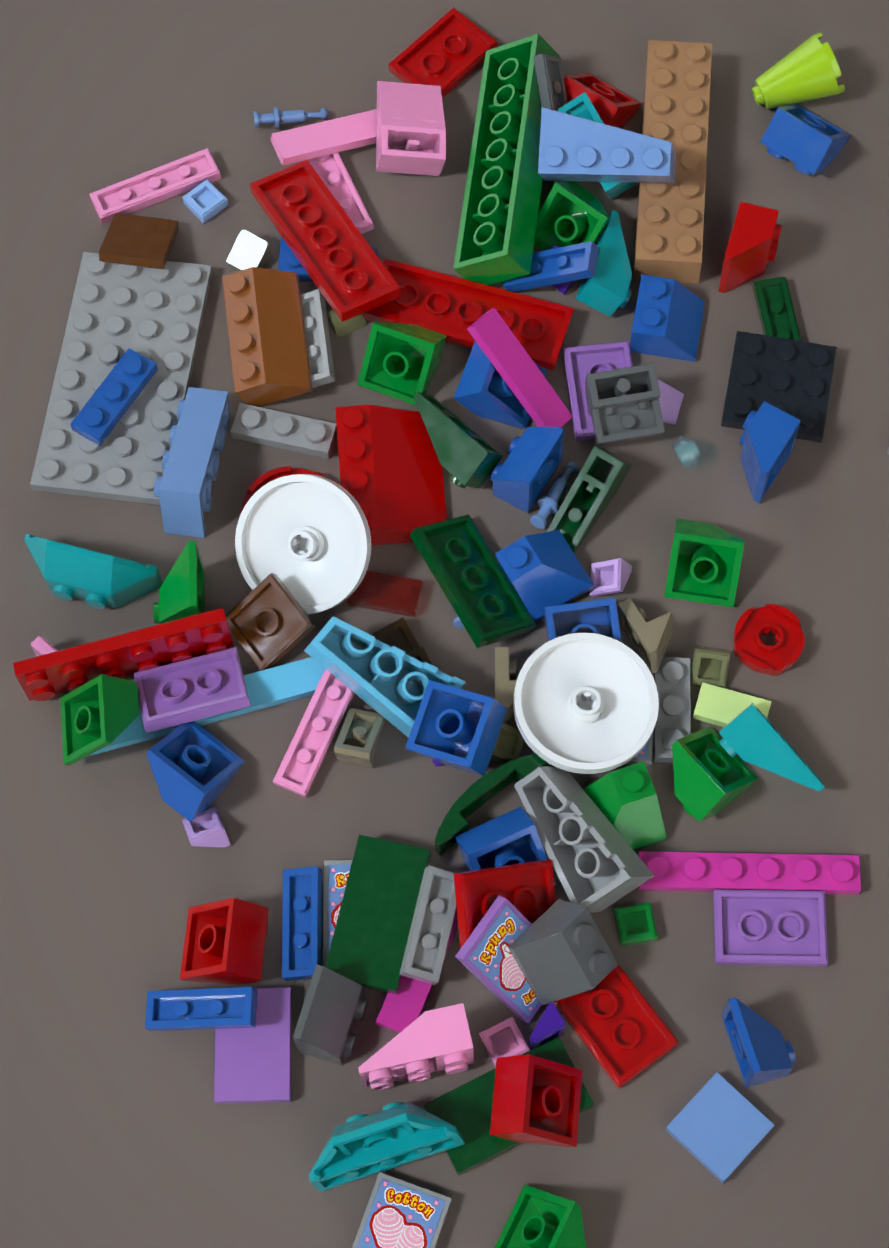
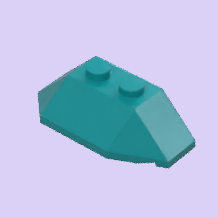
M26 534L24 538L50 591L54 596L62 600L71 601L75 598L83 600L89 606L97 609H104L105 606L118 609L161 586L162 578L156 566L110 556Z
M393 1102L384 1106L381 1112L369 1116L368 1114H357L349 1117L345 1124L336 1126L309 1173V1180L317 1190L322 1192L464 1145V1137L456 1126L410 1102L405 1104L404 1102Z

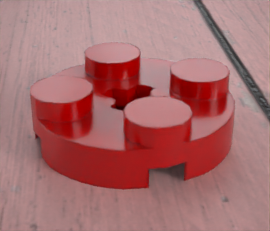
M766 604L765 607L750 608L740 616L736 623L733 634V652L751 670L762 674L778 676L784 670L791 668L801 656L805 644V636L800 627L801 623L793 612L780 605ZM769 632L774 633V641L777 644L764 645L762 643L763 640L759 637L760 634L767 636Z

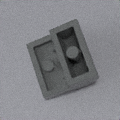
M654 363L586 375L587 407L589 416L591 415L597 446L658 436L665 433L659 403L660 391Z

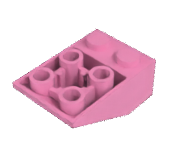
M377 81L376 171L440 176L446 161V126L441 86Z
M461 1003L425 1011L358 1067L363 1087L371 1086L372 1091H380L393 1087V1081L408 1078L410 1083H415L431 1078L430 1073L445 1070L446 1074H456L468 1070V1065L474 1063V1049L464 1004Z

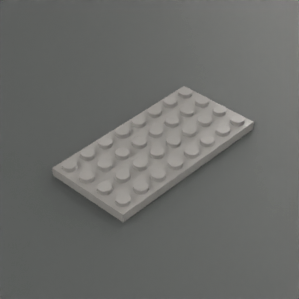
M83 252L30 482L32 490L160 505L159 497L154 495L155 481L157 476L162 477L163 454L165 450L170 451L171 448L170 431L172 425H177L179 421L177 418L179 401L185 400L188 387H190L213 274L211 265L167 261L164 269L102 262L99 261V253ZM130 348L155 362L158 371L101 446H98L72 431L70 424L124 353Z

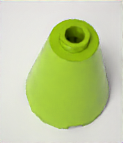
M818 32L812 35L754 80L756 87L751 88V91L758 106L764 105L766 109H772L838 95L844 92V84L838 86L836 80L842 74L834 53L828 42L820 43V39L823 37L822 33Z

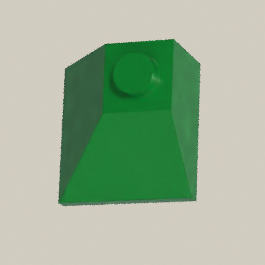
M575 181L555 182L538 214L534 245L545 251L552 249L554 245L560 248L590 241L596 243L610 217L598 197Z
M373 322L357 385L417 406L414 396L417 392L426 394L439 366L447 335L413 324Z
M676 518L664 597L734 608L745 540L711 523Z
M188 541L159 588V602L153 603L155 623L163 624L205 613L204 566L196 541Z
M101 674L60 698L63 765L70 766L111 744L139 716V698L136 681Z
M711 726L680 738L672 744L675 796L683 804L684 810L690 816L696 818L698 822L716 815L758 780V777L737 755L732 758L719 743L722 738Z
M644 761L609 772L583 789L634 851L667 840L657 794Z
M524 1185L494 1248H586L581 1207L575 1201Z

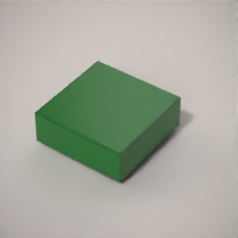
M651 902L614 908L621 947L657 941L658 936Z

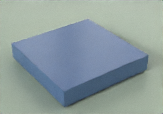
M716 1072L665 1130L723 1184L769 1133L774 1124Z

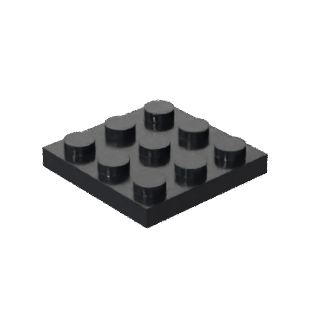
M737 331L721 426L745 430L743 425L752 410L757 412L765 401L801 420L796 439L821 443L837 347Z

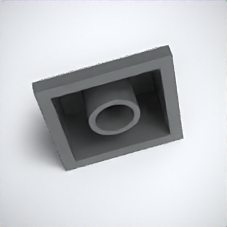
M558 899L508 946L539 1003L543 1005L549 1004L550 1001L555 1002L593 989L618 965L588 909Z
M316 964L293 1035L299 1053L339 1065L343 1064L345 1055L351 1057L357 1040V1035L352 1033L356 1019L363 1020L368 1005V999L364 998L362 985L324 966Z

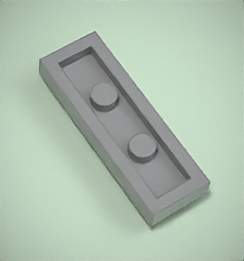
M319 289L301 295L312 388L335 381L325 297Z
M239 403L231 428V437L234 439L326 459L330 457L337 434L336 423Z
M663 657L659 670L654 673V681L659 698L658 717L654 727V762L673 763L672 744L676 740L691 734L690 658Z
M433 866L425 868L399 975L433 985L439 982L456 910L454 875L452 872Z

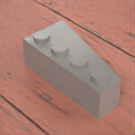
M539 766L514 784L528 816L536 826L540 840L549 859L552 860L553 867L571 903L586 907L590 913L601 912L654 877L653 873L568 771L555 766Z

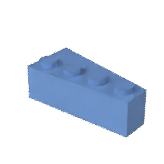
M542 107L538 174L545 181L675 183L676 149L672 142Z
M188 387L185 400H180L178 404L177 418L179 421L177 425H172L171 448L170 451H164L162 459L163 475L156 478L154 495L159 497L164 533L205 538L207 527L204 522L203 511L210 512L212 481H217L219 452H223L230 419L229 394L227 391Z

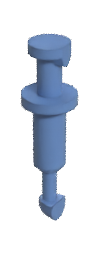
M273 107V113L258 114L257 111H253L254 127H259V124L274 123L275 129H279V124L304 123L307 119L311 118L325 119L328 117L329 112L325 108H321L320 112L307 113L304 110L278 111V107Z
M570 462L563 476L555 480L547 495L541 496L538 499L537 504L540 510L537 515H532L530 518V523L536 528L544 529L547 525L545 520L548 515L558 512L560 507L557 503L568 487L567 480L572 472H577L579 469L576 463Z

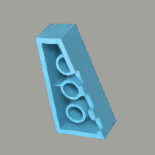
M334 616L304 650L408 738L429 680L459 689L465 683V681L455 676L451 677L439 671L437 667L427 662L423 663L405 654V651L395 646L391 647L376 640L374 636Z

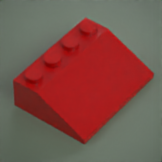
M370 404L335 407L340 485L355 498L363 510L370 529L371 546L412 543L413 540L410 534L414 528L447 520L443 467L440 464L420 412Z

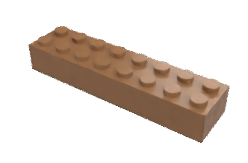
M648 41L642 134L672 142L676 149L675 183L639 182L633 280H641V275L675 279L679 283L699 284L703 250L712 43Z

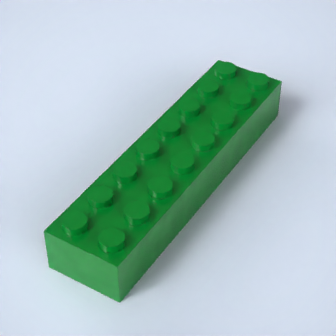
M539 34L487 50L485 53L453 267L464 279L485 285L529 275L531 270L543 178L538 174L542 110L533 56L548 54L559 57V54Z

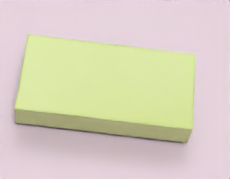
M702 682L693 719L724 727L752 702L767 718L772 701Z

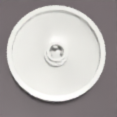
M296 474L280 477L267 483L249 499L238 520L235 550L241 573L252 590L269 574H277L305 612L313 614L339 605L358 588L369 566L371 535L363 510L346 489L325 477L311 474Z
M572 633L548 641L527 659L516 681L513 710L517 727L523 739L540 758L565 771L580 774H596L614 770L626 764L644 748L657 721L659 698L656 683L649 668L631 648L605 635Z

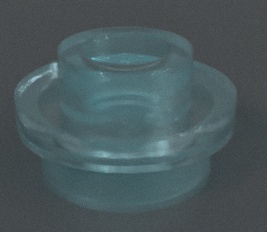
M683 436L678 437L679 441L673 444L672 447L684 468L686 469L691 465L694 467L698 466L696 458L700 457L701 453L693 439L690 438L686 441Z

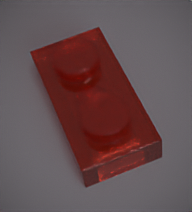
M366 571L362 582L353 594L347 598L349 606L416 618L423 582L416 579Z

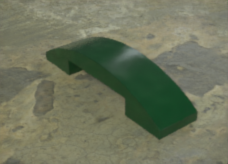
M532 754L507 762L478 779L456 800L444 817L435 838L436 852L441 856L457 843L455 836L468 831V823L465 818L515 780L519 782L539 766L552 765L537 754Z

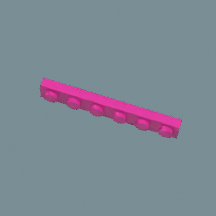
M638 852V857L654 875V877L640 885L638 891L713 892L714 890L825 891V894L859 895L861 892L859 855Z

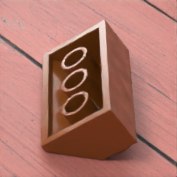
M250 267L222 276L235 393L246 404L260 407L313 391L297 273Z

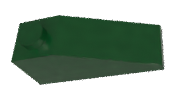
M417 392L414 396L415 402L440 464L450 472L448 478L461 488L465 489L466 486L480 489L503 455L434 396Z
M594 446L546 532L560 530L573 553H575L617 493L632 464L603 447Z

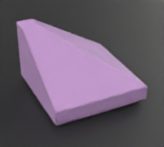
M657 379L663 422L676 425L684 394Z
M622 558L591 563L590 580L595 588L590 590L589 595L596 597L623 592L632 572V566Z
M216 807L203 811L192 822H189L187 819L182 820L191 846L223 848L230 846Z

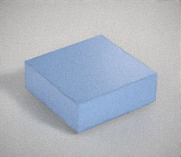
M208 179L182 197L183 203L203 224L229 206L227 198Z

